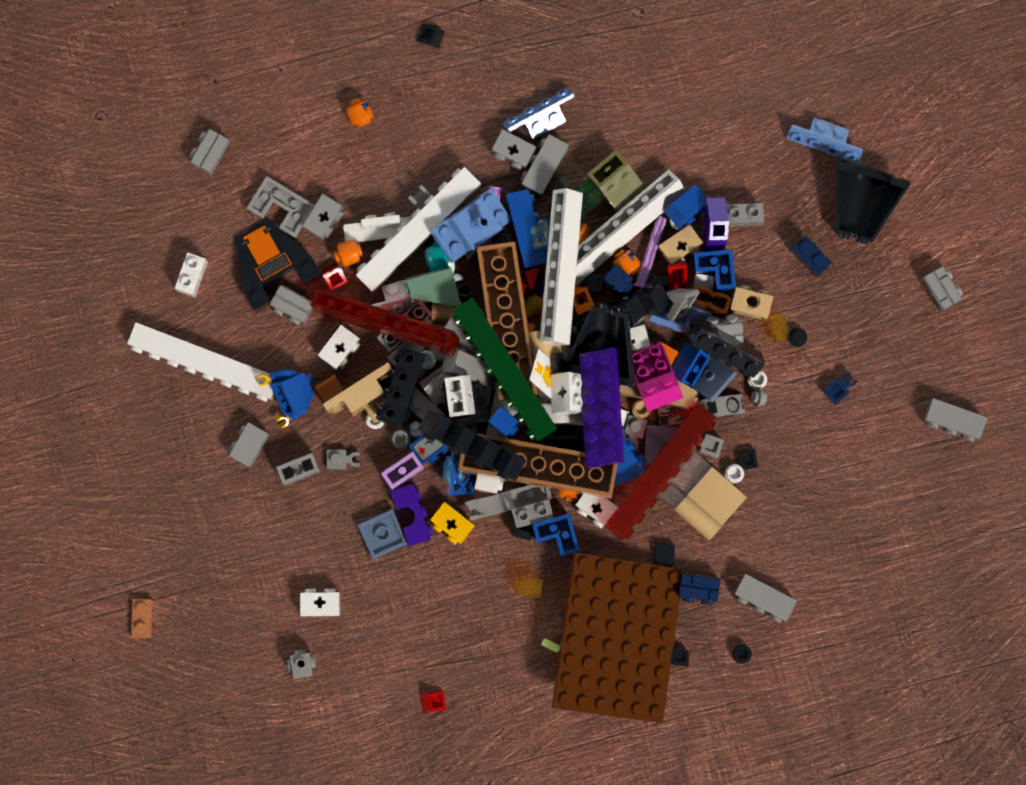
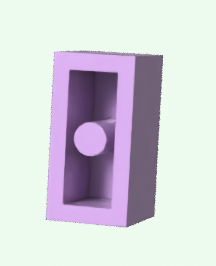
M411 452L382 472L381 475L393 491L424 470V467L415 454Z

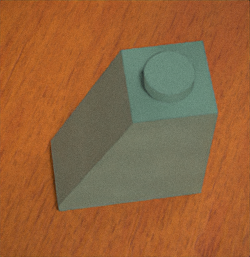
M450 266L406 278L407 283H404L406 295L410 294L411 299L453 306L461 305Z

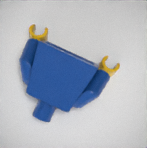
M281 369L271 372L267 376L262 373L256 376V378H265L263 383H258L260 386H265L268 384V381H272L270 386L283 411V414L275 417L276 422L284 419L279 424L281 428H285L289 420L293 421L307 412L310 400L314 397L311 385L315 383V378L312 374L308 373L305 375L303 372H296L292 369Z

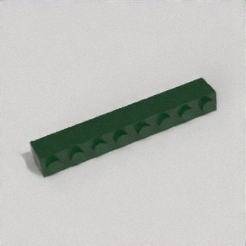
M473 297L453 309L455 314L452 316L457 326L462 325L464 328V337L468 342L472 341L475 345L473 349L479 359L481 357L486 363L483 365L489 375L493 373L496 381L494 383L499 391L504 390L507 395L505 400L510 408L515 407L518 412L515 416L521 424L525 423L527 426L526 433L529 438L539 442L556 431L557 427Z

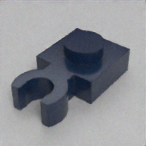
M850 372L843 376L842 382L837 378L822 391L834 405L850 393L846 389L847 387H852L857 383V380H854L852 383L847 381V377L851 374Z

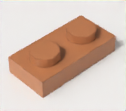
M133 599L131 638H152V599Z

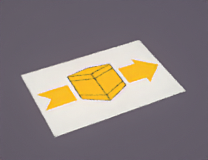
M538 348L529 380L551 399V375L560 373L551 372L550 358Z

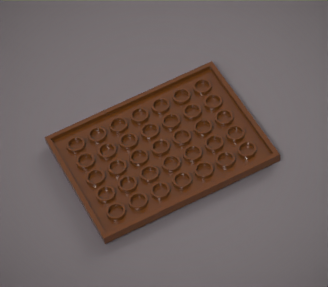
M573 553L551 708L663 723L671 669L670 661L674 647L680 604L679 589L681 574L684 573L683 569Z

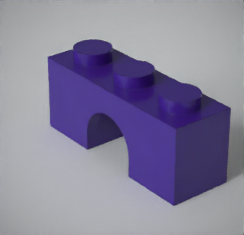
M411 484L391 491L397 510L408 508L415 514L414 522L410 526L403 528L409 547L431 540L430 536L434 534L431 525H426L424 517H427V512L424 505L420 506L418 499L422 497L419 488H414V485Z

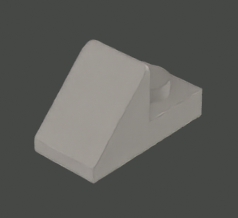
M678 288L666 292L673 302L666 317L671 322L684 318L700 291L698 289Z

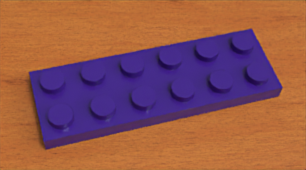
M612 347L579 354L586 467L595 468L623 463L624 451L617 349Z

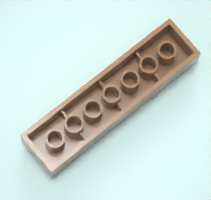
M515 242L477 247L487 320L537 396V386L529 380L533 369V359ZM497 388L499 402L506 401L505 397L507 395L504 390L499 391Z
M476 433L527 460L517 480L514 482L612 498L618 464L587 468L585 452ZM461 454L458 467L459 472L501 479L496 476L497 472L485 466L480 468L472 463V459Z

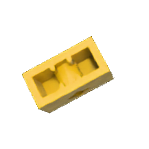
M445 502L430 520L433 522L431 526L439 533L442 530L447 533L448 536L446 538L455 545L457 542L462 544L475 527V525ZM448 520L450 522L455 520L456 528L447 529L448 524L446 522Z

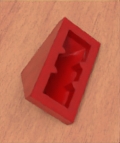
M687 263L668 265V291L678 288L688 289Z

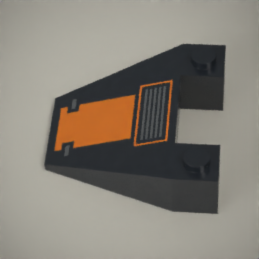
M270 220L236 237L244 294L255 313L267 308L271 303L263 286L288 272L297 269L305 285L323 277L312 256Z

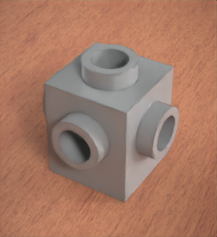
M306 649L294 651L295 655L290 656L291 660H287L289 672L292 671L293 679L314 676L313 668H316L315 656H311V653H306ZM301 660L305 663L304 667L299 666Z

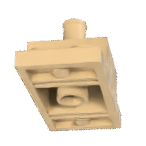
M386 363L325 402L323 405L329 414L331 412L336 414L343 409L342 405L346 404L353 416L366 410L374 424L379 422L375 416L378 411L375 403L383 398L384 391L378 382L384 383L389 380L392 371L390 364Z

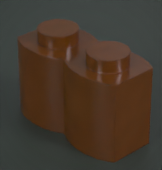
M695 286L694 289H698L700 293L692 304L693 306L707 309L716 316L726 315L732 300L728 295L719 292L713 293L712 290L704 286Z

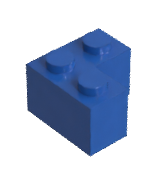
M732 250L693 254L694 275L713 273L715 292L735 290L736 281Z
M570 514L532 524L536 542L540 543L556 538L561 557L580 551Z

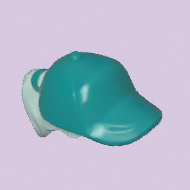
M434 238L433 246L425 250V260L429 269L434 271L450 266L455 282L464 281L462 275L454 273L455 263H450Z

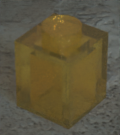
M520 576V579L515 580L514 591H517V595L540 599L543 579Z

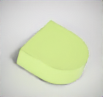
M543 639L542 646L559 654L560 645Z

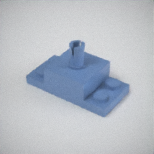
M490 188L434 227L430 232L450 263L497 234L512 219Z

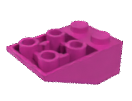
M662 342L633 353L635 380L647 412L684 398Z

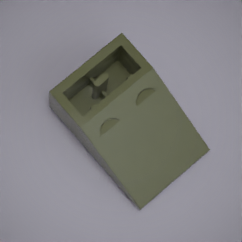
M617 150L588 172L586 176L616 213L646 189L631 166Z

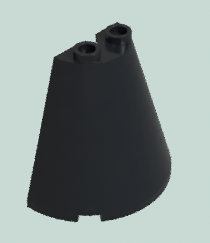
M837 160L835 165V232L839 233L838 236L844 239H849L852 236L857 238L856 242L866 245L868 242L872 243L909 188L911 182L904 178H896V175L855 163L850 165L845 161Z
M606 303L592 306L567 356L568 372L580 374L579 354L614 347L617 349L619 384L634 387L636 380L628 309L623 307L612 309L610 308L611 305Z

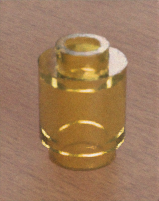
M533 294L532 297L529 296L524 301L526 319L532 322L542 311L543 301L536 294Z
M781 313L769 315L770 319L766 321L770 338H773V342L788 339L789 330L786 317L781 316Z

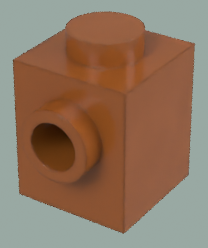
M333 375L315 386L317 392L314 394L321 403L322 401L327 402L344 391L336 376Z

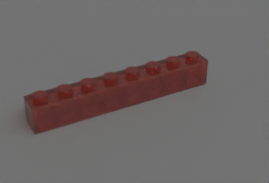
M317 289L310 305L318 314L450 356L454 355L460 340L453 330L321 289Z
M697 403L603 527L621 541L624 538L628 540L635 531L632 528L636 522L640 524L646 516L644 514L648 507L651 509L658 501L655 498L658 493L661 492L663 494L670 484L667 482L671 476L675 478L681 471V468H679L683 461L686 463L693 455L691 450L694 446L698 448L705 439L702 437L706 431L710 432L716 425L714 422L716 416Z

